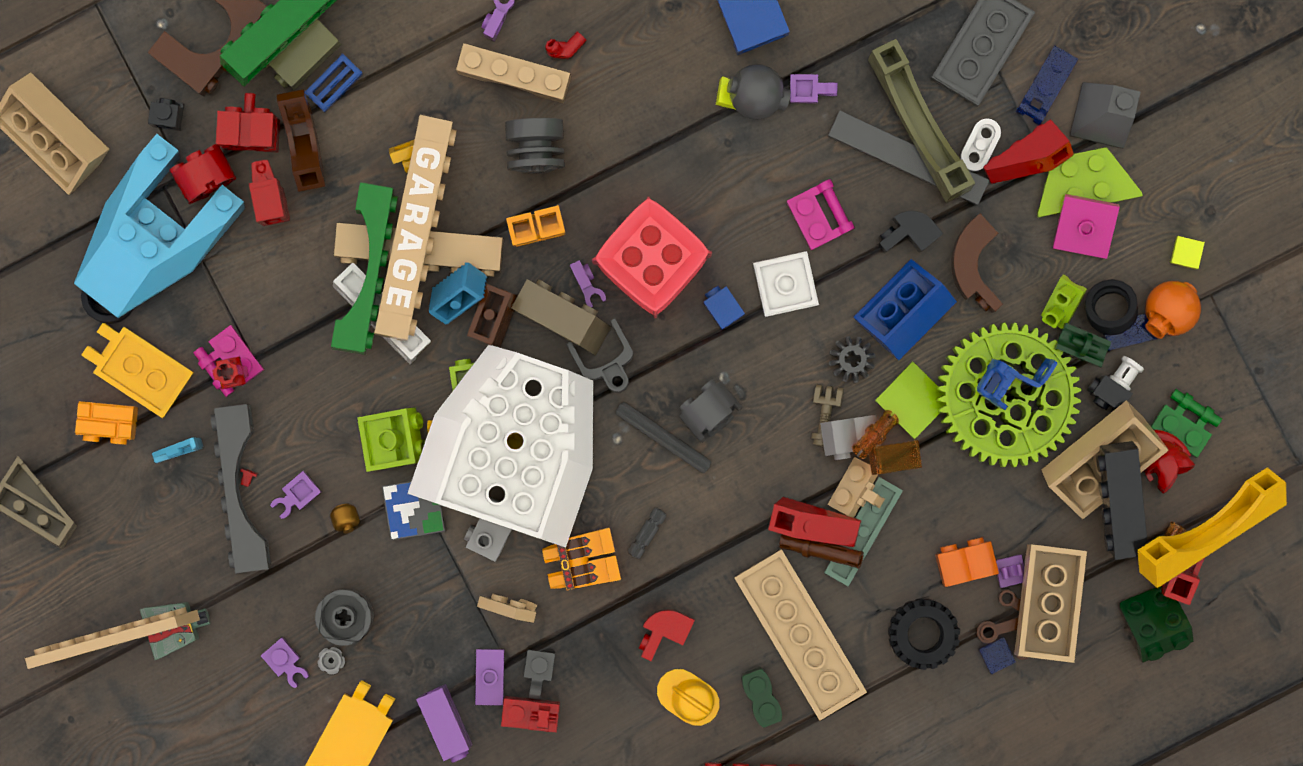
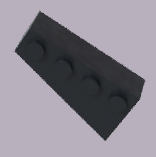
M1133 441L1101 445L1100 455L1096 456L1098 472H1101L1099 492L1103 500L1101 512L1104 524L1105 548L1107 552H1111L1115 560L1138 557V549L1148 544L1139 451Z

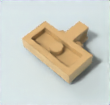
M854 457L827 505L853 518L860 506L863 507L866 501L880 508L885 498L873 492L875 487L873 483L880 471Z
M492 594L491 598L479 597L477 605L479 608L513 619L534 623L537 605L530 601L520 599L519 601L510 600V603H507L508 597Z

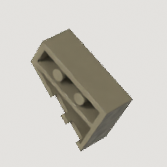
M527 279L511 309L596 356L611 329L610 325L596 317L598 311L585 304L581 308L574 305L575 299L563 292H560L559 296L550 292L553 287L539 279L536 284Z
M17 456L0 482V512L58 548L63 549L77 528V525L19 456Z

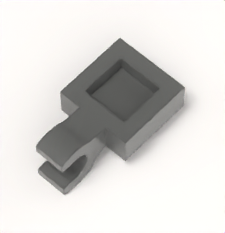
M527 651L524 677L532 678L529 698L540 699L543 680H552L555 653Z

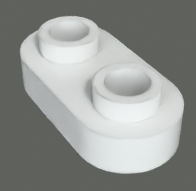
M982 119L974 126L960 154V159H963L967 169L971 172L983 169V166L988 163L1001 136L1000 126L992 119ZM982 129L990 131V138L982 137ZM971 153L978 155L979 160L977 163H972L969 160Z

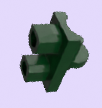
M1064 323L1054 349L1097 367H1102L1111 341Z

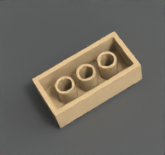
M1027 544L1014 655L1074 663L1087 551Z

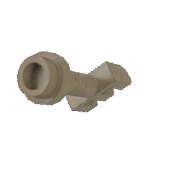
M816 384L813 403L820 404L822 407L818 432L812 433L811 439H813V445L824 447L820 423L830 422L833 406L842 408L844 388L838 387L836 398H833V386H827L825 396H821L823 387Z

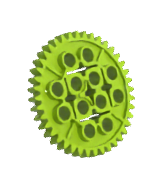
M1001 323L999 331L995 324L989 326V333L984 327L979 329V336L974 332L970 333L971 342L965 338L960 340L963 349L955 346L953 351L957 356L948 355L946 357L951 365H943L941 369L947 375L938 376V380L944 383V386L936 388L937 391L943 393V396L937 398L936 402L944 403V407H941L938 413H946L947 416L941 420V423H950L951 425L946 430V433L955 432L956 435L952 441L958 442L962 440L961 450L970 447V457L980 453L979 462H984L989 457V465L991 466L995 465L998 459L1000 467H1006L1008 460L1011 467H1017L1018 459L1022 466L1028 465V457L1033 463L1038 462V454L1043 458L1048 457L1046 448L1056 451L1057 447L1054 442L1060 444L1065 442L1061 434H1071L1067 425H1074L1076 421L1070 416L1080 412L1073 407V404L1081 403L1080 399L1074 397V394L1080 392L1081 388L1073 387V383L1080 379L1070 375L1076 370V367H1067L1066 365L1071 360V357L1062 358L1063 352L1054 349L1057 343L1056 340L1047 343L1048 334L1044 333L1038 337V328H1034L1028 333V325L1026 324L1021 327L1020 331H1018L1017 323H1012L1009 330L1006 323ZM1009 344L1017 348L1018 354L1015 359L1009 358L1006 354V347ZM1034 355L1041 357L1042 362L1046 358L1057 362L1048 380L1041 387L1032 386L1030 395L1023 394L1020 388L1022 382L1014 379L1007 390L1011 389L1010 394L1016 399L1006 401V395L1001 398V401L1008 406L1006 410L1000 409L997 406L993 410L988 409L985 405V398L977 391V382L983 378L991 359L1000 360L1010 367L1021 363V369L1028 373L1021 375L1033 380L1037 372L1031 365V358ZM972 359H978L982 364V370L978 374L970 369ZM962 384H967L971 388L972 393L968 399H964L959 393ZM1049 391L1057 395V403L1054 406H1050L1046 402V394ZM1036 399V405L1040 408L1031 412V406L1028 405V402ZM1013 406H1018L1022 411V416L1018 421L1010 416V409ZM999 414H1001V420L1004 421L1006 425H998L997 427H995L996 422L992 420V418L989 416H998ZM1039 416L1047 421V428L1043 432L1039 431L1035 425L1036 419ZM978 420L983 421L986 425V432L983 435H978L974 430V424ZM1003 431H1007L1011 435V443L1008 446H1004L1000 442L999 437Z

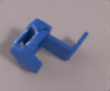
M1046 358L1035 373L1033 380L1019 374L1018 371L1006 363L991 359L986 373L977 386V391L982 397L998 408L1006 410L1008 406L1001 401V398H1003L1014 379L1029 386L1041 387L1052 374L1057 362Z

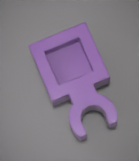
M302 471L282 488L287 495L284 498H276L270 506L274 508L279 503H283L286 507L285 512L280 515L281 519L291 514L292 506L296 505L301 510L322 491L305 471Z
M283 637L261 655L278 677L284 672L288 675V683L293 688L298 686V683L294 680L295 673H301L304 678L309 677V673L305 668L298 667L295 664L300 659V656Z

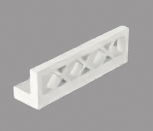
M352 263L333 281V288L353 307L361 292L366 275ZM383 292L381 295L376 294L374 305H379V308ZM371 321V326L374 329L376 328L377 321ZM417 326L414 336L409 335L408 341L383 337L409 364L413 363L417 355L431 343V340Z

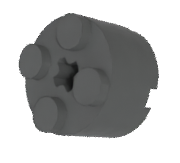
M713 379L701 388L702 394L695 400L692 397L679 407L681 409L679 418L701 443L705 442L704 436L706 434L711 438L734 419L731 413L735 409L740 412L743 408L721 381L716 383Z
M349 588L339 589L326 595L318 604L315 613L316 626L322 636L330 643L341 646L351 645L364 638L370 631L374 621V611L370 600L361 592ZM344 609L347 610L348 615H351V620L346 621V624H343L342 618H338V614L343 613Z

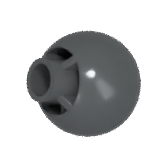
M753 64L742 68L735 77L732 76L727 86V92L730 93V99L734 108L741 115L749 119H765L773 115L777 109L784 111L790 101L791 91L790 89L783 88V81L779 74L772 68L761 64Z

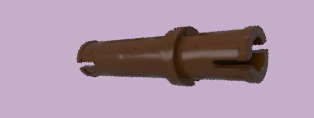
M783 534L779 543L781 549L801 553L803 557H818L857 569L861 567L864 557L863 551L835 544L793 538Z

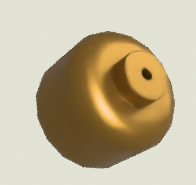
M341 504L336 506L330 513V518L336 531L350 533L360 523L354 505Z

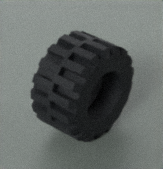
M921 598L908 601L903 607H899L896 610V614L890 620L891 625L890 628L888 627L889 643L896 656L913 668L916 667L926 670V668H938V665L947 663L950 656L953 657L956 646H959L960 628H958L956 617L953 616L947 607L934 600ZM918 618H930L939 626V640L929 650L916 649L909 642L908 629Z

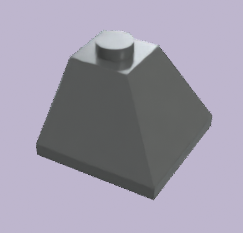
M1083 82L1070 136L1123 149L1135 118L1141 92L1116 85Z

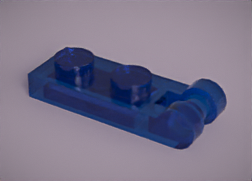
M1054 45L1016 112L1022 116L1026 114L1033 118L1032 122L1040 125L1078 58ZM1033 98L1042 103L1040 109L1030 105Z

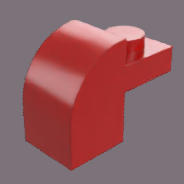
M1205 558L1163 584L1161 588L1162 594L1190 605L1200 582L1198 573Z
M670 609L653 613L643 624V627L651 630L652 633L651 635L645 633L639 646V649L643 650L641 657L652 661L663 636L684 645L695 619Z

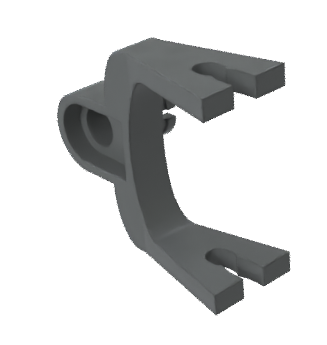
M614 318L611 320V323L624 349L612 362L599 368L587 369L583 365L572 342L566 345L584 377L593 381L603 378L612 392L621 393L629 385V379L623 367L632 360L634 353ZM615 378L623 380L621 386L616 387L613 385Z

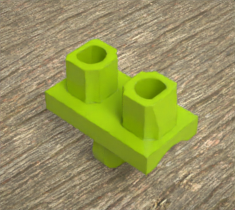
M1066 275L1061 276L1041 314L1043 317L1042 321L1053 328L1059 327L1062 329L1064 323L1069 324L1087 289L1073 283Z

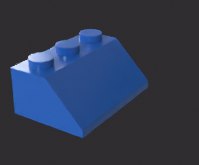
M910 259L853 318L883 348L900 360L957 301L939 280Z

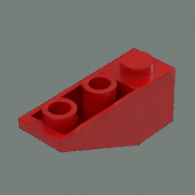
M1050 119L1045 124L1037 126L1032 133L1022 140L1014 142L1009 149L999 156L991 158L983 168L989 182L993 184L1052 171L1072 157L1074 153L1070 141Z
M782 497L774 504L768 530L798 539L855 547L861 520Z

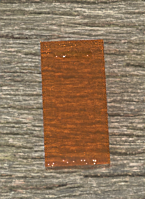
M918 440L868 447L872 475L922 468Z

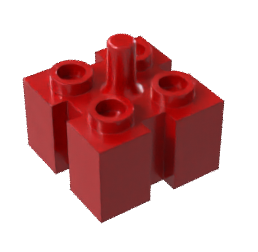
M245 93L244 111L241 107H225V111H217L216 145L223 150L279 153L280 119L273 112H270V109L255 108L256 94Z

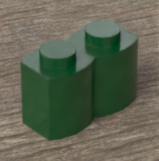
M761 667L742 673V686L746 695L752 701V711L757 722L765 728L782 721V710L777 699L772 694L771 682L766 672Z

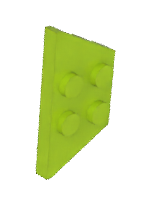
M1107 147L1076 153L1052 171H1048L1040 206L1037 211V218L1060 214L1065 194L1110 203L1139 198L1143 195Z

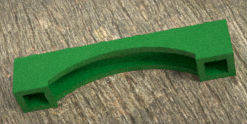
M360 182L355 211L356 214H362L369 237L368 269L363 287L353 307L342 320L336 319L331 343L332 350L366 355V349H372L374 333L370 332L371 321H377L379 305H374L376 294L381 295L384 278H380L379 275L381 267H386L389 253V251L384 250L386 239L391 240L393 223H389L391 212L396 213L398 196H394L393 188Z

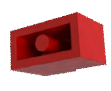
M269 160L251 163L252 183H249L256 222L262 226L290 221L284 188L281 187L280 181L275 178Z
M505 696L501 726L556 733L560 702Z

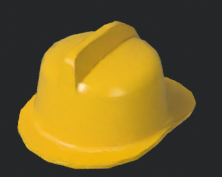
M684 669L671 670L660 678L657 686L659 701L678 718L693 726H702L711 722L716 717L719 710V697L709 684Z

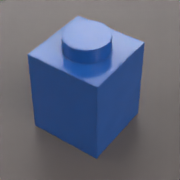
M717 286L705 294L707 300L703 304L721 330L745 315L727 286L723 289Z

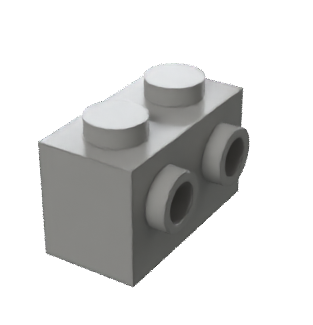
M490 497V500H491V501H493V502H495V503L500 502V501H498V500H496V499ZM480 518L476 527L470 525L464 540L468 541L466 548L496 562L512 529Z

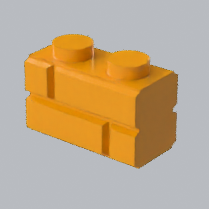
M79 401L75 433L76 435H83L82 441L99 442L100 437L110 438V443L127 445V439L135 440L138 407Z

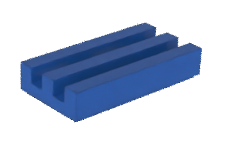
M342 54L305 91V94L322 111L326 112L363 73ZM345 63L347 66L316 97L313 93ZM352 70L354 74L323 104L321 101Z

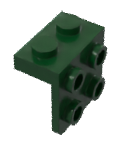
M1162 586L1148 590L1120 603V610L1136 640L1138 655L1142 663L1148 660H1158L1165 653L1173 650H1182L1194 642L1192 626L1179 601L1164 596L1161 591Z

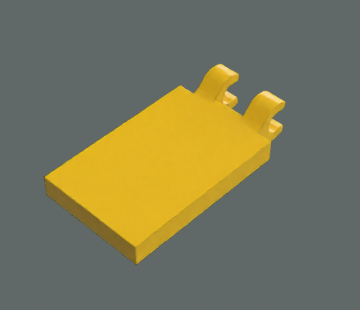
M102 323L97 333L110 342L102 354L94 348L87 346L81 355L97 365L93 372L94 374L153 413L164 418L194 372L128 328L123 327L119 333L106 323Z
M361 680L352 697L346 693L343 695L305 766H369L394 720L386 715L396 698L385 694L378 707L364 700L371 685Z

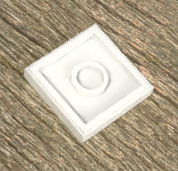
M807 251L753 263L765 317L819 305Z

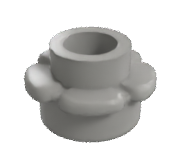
M336 647L323 649L319 653V668L328 674L338 673L339 669L343 668L345 664V658L341 655V650ZM329 658H333L334 662L330 663Z

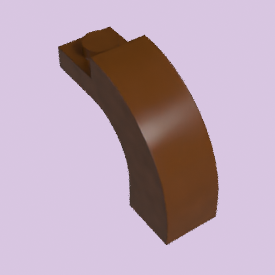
M304 89L277 94V103L287 134L292 172L298 192L325 187L317 132Z
M979 213L959 234L952 251L951 269L956 287L963 298L967 300L975 294L977 296L975 299L976 303L985 312L990 310L993 313L1003 303L982 281L978 272V258L982 249L999 233Z

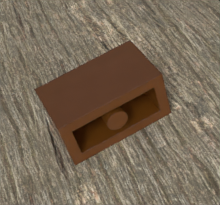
M486 284L485 294H483L484 298L479 302L467 336L492 346L501 347L514 313L511 307L518 295Z

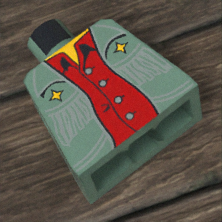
M188 602L146 607L140 609L142 619L184 607H186L187 612H190L191 608ZM207 609L198 610L200 621L148 635L154 659H160L198 640L197 628L210 624Z

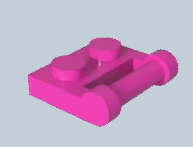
M831 179L786 201L810 250L855 229L853 222H849L832 189L834 185ZM823 193L839 225L834 230L831 229L815 197Z

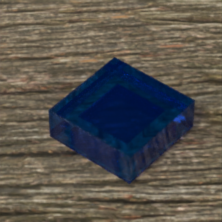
M1004 637L978 649L990 674L1016 663Z

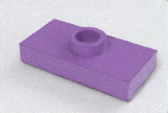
M476 649L475 705H503L504 649Z

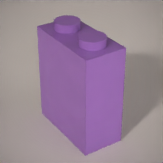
M446 684L420 695L416 700L443 761L450 759L453 763L466 757L469 753L468 750L473 744Z

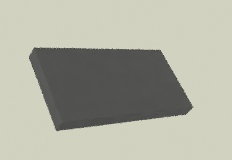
M978 0L931 79L978 107L1035 12L1016 0Z

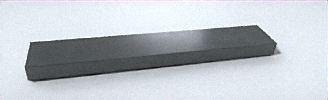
M839 111L828 137L936 186L915 145ZM969 171L975 181V185L971 191L959 196V198L977 206L989 180Z

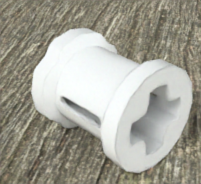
M1123 356L1121 358V365L1115 374L1110 375L1109 378L1130 391V384L1138 373L1143 372L1144 368L1132 359Z

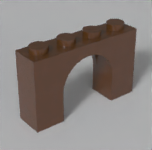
M214 0L227 11L231 21L229 38L217 51L208 54L192 52L164 31L147 53L203 97L206 93L211 94L219 84L217 79L224 71L228 72L220 64L221 49L229 41L235 42L241 37L240 33L250 22L255 24L261 18L260 14L267 6L260 0Z

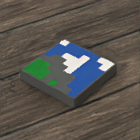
M412 481L382 486L390 540L446 531L442 505L407 494Z

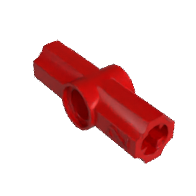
M240 356L215 362L216 368L212 370L214 380L220 381L221 389L246 384L245 378L249 376L247 366L242 365Z

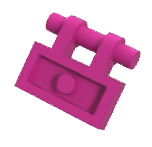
M232 325L208 341L215 350L208 355L203 347L193 352L199 360L198 365L200 368L208 372L214 381L212 383L217 390L220 389L225 397L231 395L235 390L233 388L221 389L220 381L214 380L212 372L216 368L214 362L220 358L224 360L240 356L242 365L247 366L249 376L245 378L246 383L265 370Z

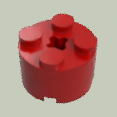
M216 144L204 150V154L198 150L186 157V164L184 162L179 163L169 170L189 204L209 197V194L218 190L221 185L226 187L236 180L233 169L221 148Z

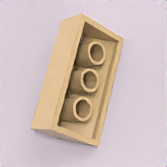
M32 73L10 85L0 102V129L68 195L73 193L100 165L109 151V148Z
M1126 400L1041 470L1048 487L1084 519L1103 504L1099 492L1101 472H1098L1096 456L1100 455L1101 445L1133 441L1139 451L1141 472L1169 450L1145 418Z

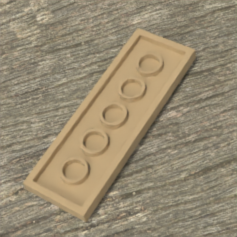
M782 549L734 577L819 721L867 693Z
M186 607L35 649V655L25 658L27 668L30 669L200 621L197 610L187 612Z

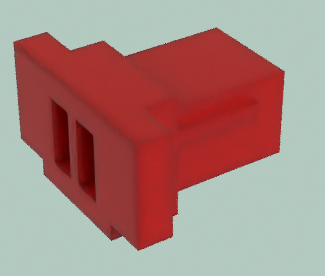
M242 468L240 472H243L241 485L249 487L252 478L256 477L258 473Z

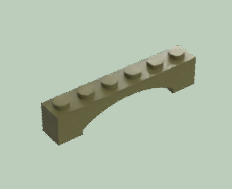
M897 39L872 50L868 61L945 202L947 203L971 191L975 181L963 159H960L954 152L930 113L915 82L909 61Z

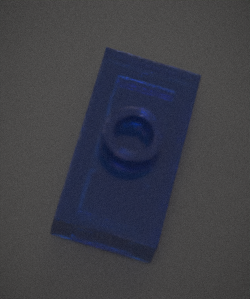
M1146 313L1138 315L1136 322L1127 331L1116 335L1104 334V338L1111 341L1108 351L1159 339L1150 334L1146 329L1145 324L1149 321Z

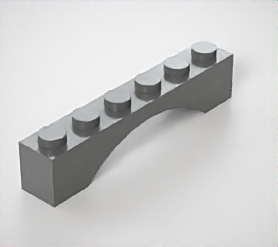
M251 404L214 408L215 414L211 415V426L213 431H217L218 442H214L216 458L221 459L222 469H218L219 485L224 486L225 497H221L223 513L228 514L229 524H225V535L227 541L231 540L232 551L228 552L230 568H235V574L271 569L268 540L256 529L249 519L239 490L241 458L249 439L254 433Z

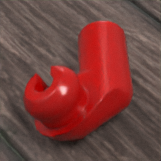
M576 32L567 42L550 39L547 41L545 49L552 58L569 59L587 40L579 32Z

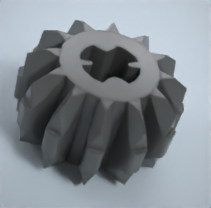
M847 336L845 338L847 347L842 342L837 341L835 344L841 351L830 350L829 354L838 358L837 360L829 361V366L839 365V368L833 374L837 376L844 371L843 382H847L849 375L852 374L853 382L857 383L859 382L857 372L862 377L867 378L869 375L863 368L874 369L875 365L867 362V359H872L876 356L875 353L867 355L865 353L871 347L870 343L865 344L861 348L859 347L862 342L861 337H857L855 344L852 345L851 337ZM848 352H852L854 356L859 357V362H855L856 367H852L850 363L845 362V357L849 356Z

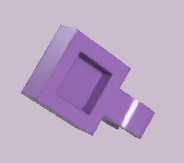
M494 0L496 9L493 14L488 13L481 26V28L485 29L483 32L485 38L495 42L508 11L515 4V0H509L507 4Z
M791 74L790 103H818V95L837 96V83H818V75Z
M580 260L570 264L584 293L587 306L593 307L590 298L594 294H598L603 302L606 301L604 292L601 289L594 288L590 280L594 279V276L588 264L582 266Z

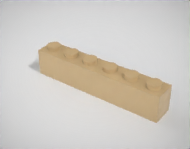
M337 223L334 256L341 258L340 263H354L356 265L357 260L369 261V237L366 225ZM393 228L391 240L386 239L384 250L389 251L387 260L388 263L391 256L396 228ZM430 231L429 237L434 238L431 255L425 254L423 264L429 266L428 271L439 272V268L444 267L451 268L450 273H454L458 268H461V265H465L466 262L472 264L486 274L487 277H494V272L501 273L503 238Z

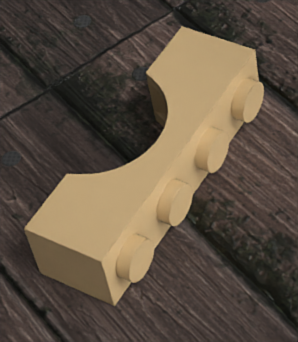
M464 43L456 68L459 75L484 82L511 86L538 97L563 104L571 79V74L568 72Z

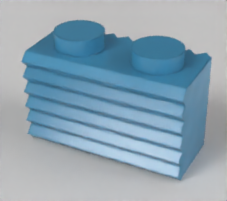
M465 262V265H461V268L454 271V274L450 273V276L443 279V282L436 284V287H432L429 313L444 324L452 322L484 298L485 283L487 282L486 274L472 264Z

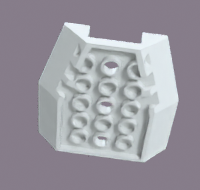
M488 345L434 415L407 494L566 548L593 469V380L523 354ZM536 380L540 383L541 392L539 395L530 396L526 393L525 385L528 381ZM511 433H518L522 436L523 444L519 449H511L508 446L507 438ZM500 486L503 488L505 497L501 502L495 503L490 500L489 490L492 487Z

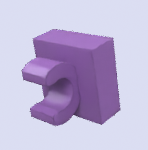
M1021 554L996 560L999 571L997 578L1000 588L1023 583L1024 563Z

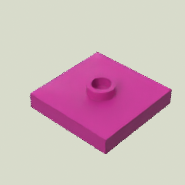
M1065 194L1052 245L1053 249L1107 259L1120 208L1119 204Z

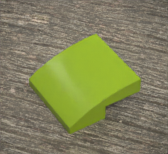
M913 361L875 400L913 439H916L940 414L938 410L944 407V403L936 402V399L942 397L943 393L936 390L938 386Z

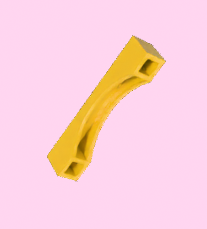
M1268 467L1246 480L1229 503L1205 523L1179 535L1159 536L1138 549L1139 572L1157 588L1286 506V482Z

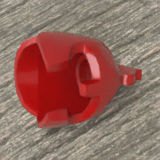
M1154 430L1169 451L1143 472L1149 482L1154 480L1151 474H1157V487L1164 494L1175 483L1178 474L1190 471L1195 467V463L1191 460V454L1187 447L1176 436L1165 431Z

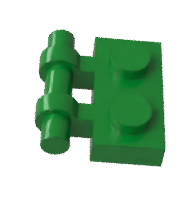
M1174 389L1170 398L1178 403L1173 410L1169 406L1163 405L1151 427L1153 430L1165 431L1176 436L1187 447L1190 454L1198 458L1212 436L1211 433L1203 429L1208 422L1218 427L1222 418L1214 413L1215 410L1211 407H1204L1193 400L1194 397L1186 392L1184 394ZM1186 409L1199 416L1195 423L1182 415Z

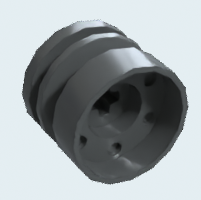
M527 118L505 122L506 141L519 143V148L506 151L508 157H519V160L507 162L508 170L524 174H541L565 168L564 159L552 158V156L565 154L563 148L552 146V142L564 139L562 119Z

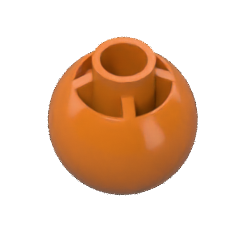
M1167 281L1156 286L1146 300L1145 313L1149 321L1145 324V327L1150 334L1159 339H1162L1165 335L1178 336L1190 331L1197 324L1201 314V302L1196 288L1188 282L1183 283L1180 281Z

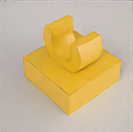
M414 140L389 148L393 164L402 161L406 173L409 169Z

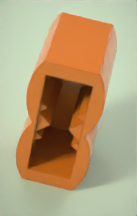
M983 537L968 540V546L957 548V544L940 547L941 553H937L935 556L943 586L948 587L999 574L991 541L984 542Z

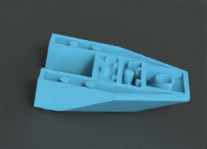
M158 134L153 137L138 155L106 201L74 282L78 288L117 318L193 272L245 209L244 201L221 185L184 229L146 198L180 159L179 151Z

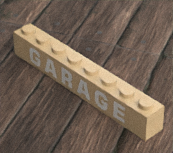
M423 115L419 116L374 332L375 335L408 341V336H414L417 320L412 319L414 308L420 309L423 296L422 292H418L420 281H426L429 267L428 265H423L425 254L431 255L434 238L429 237L431 227L437 228L440 211L435 210L436 201L443 199L446 185L440 183L442 172L448 173L451 157L446 156L448 145L454 146L457 130L452 129L453 122Z

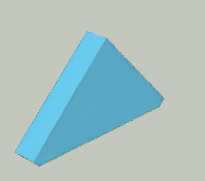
M193 437L152 453L154 462L158 463L203 449L202 447L204 446L201 438Z

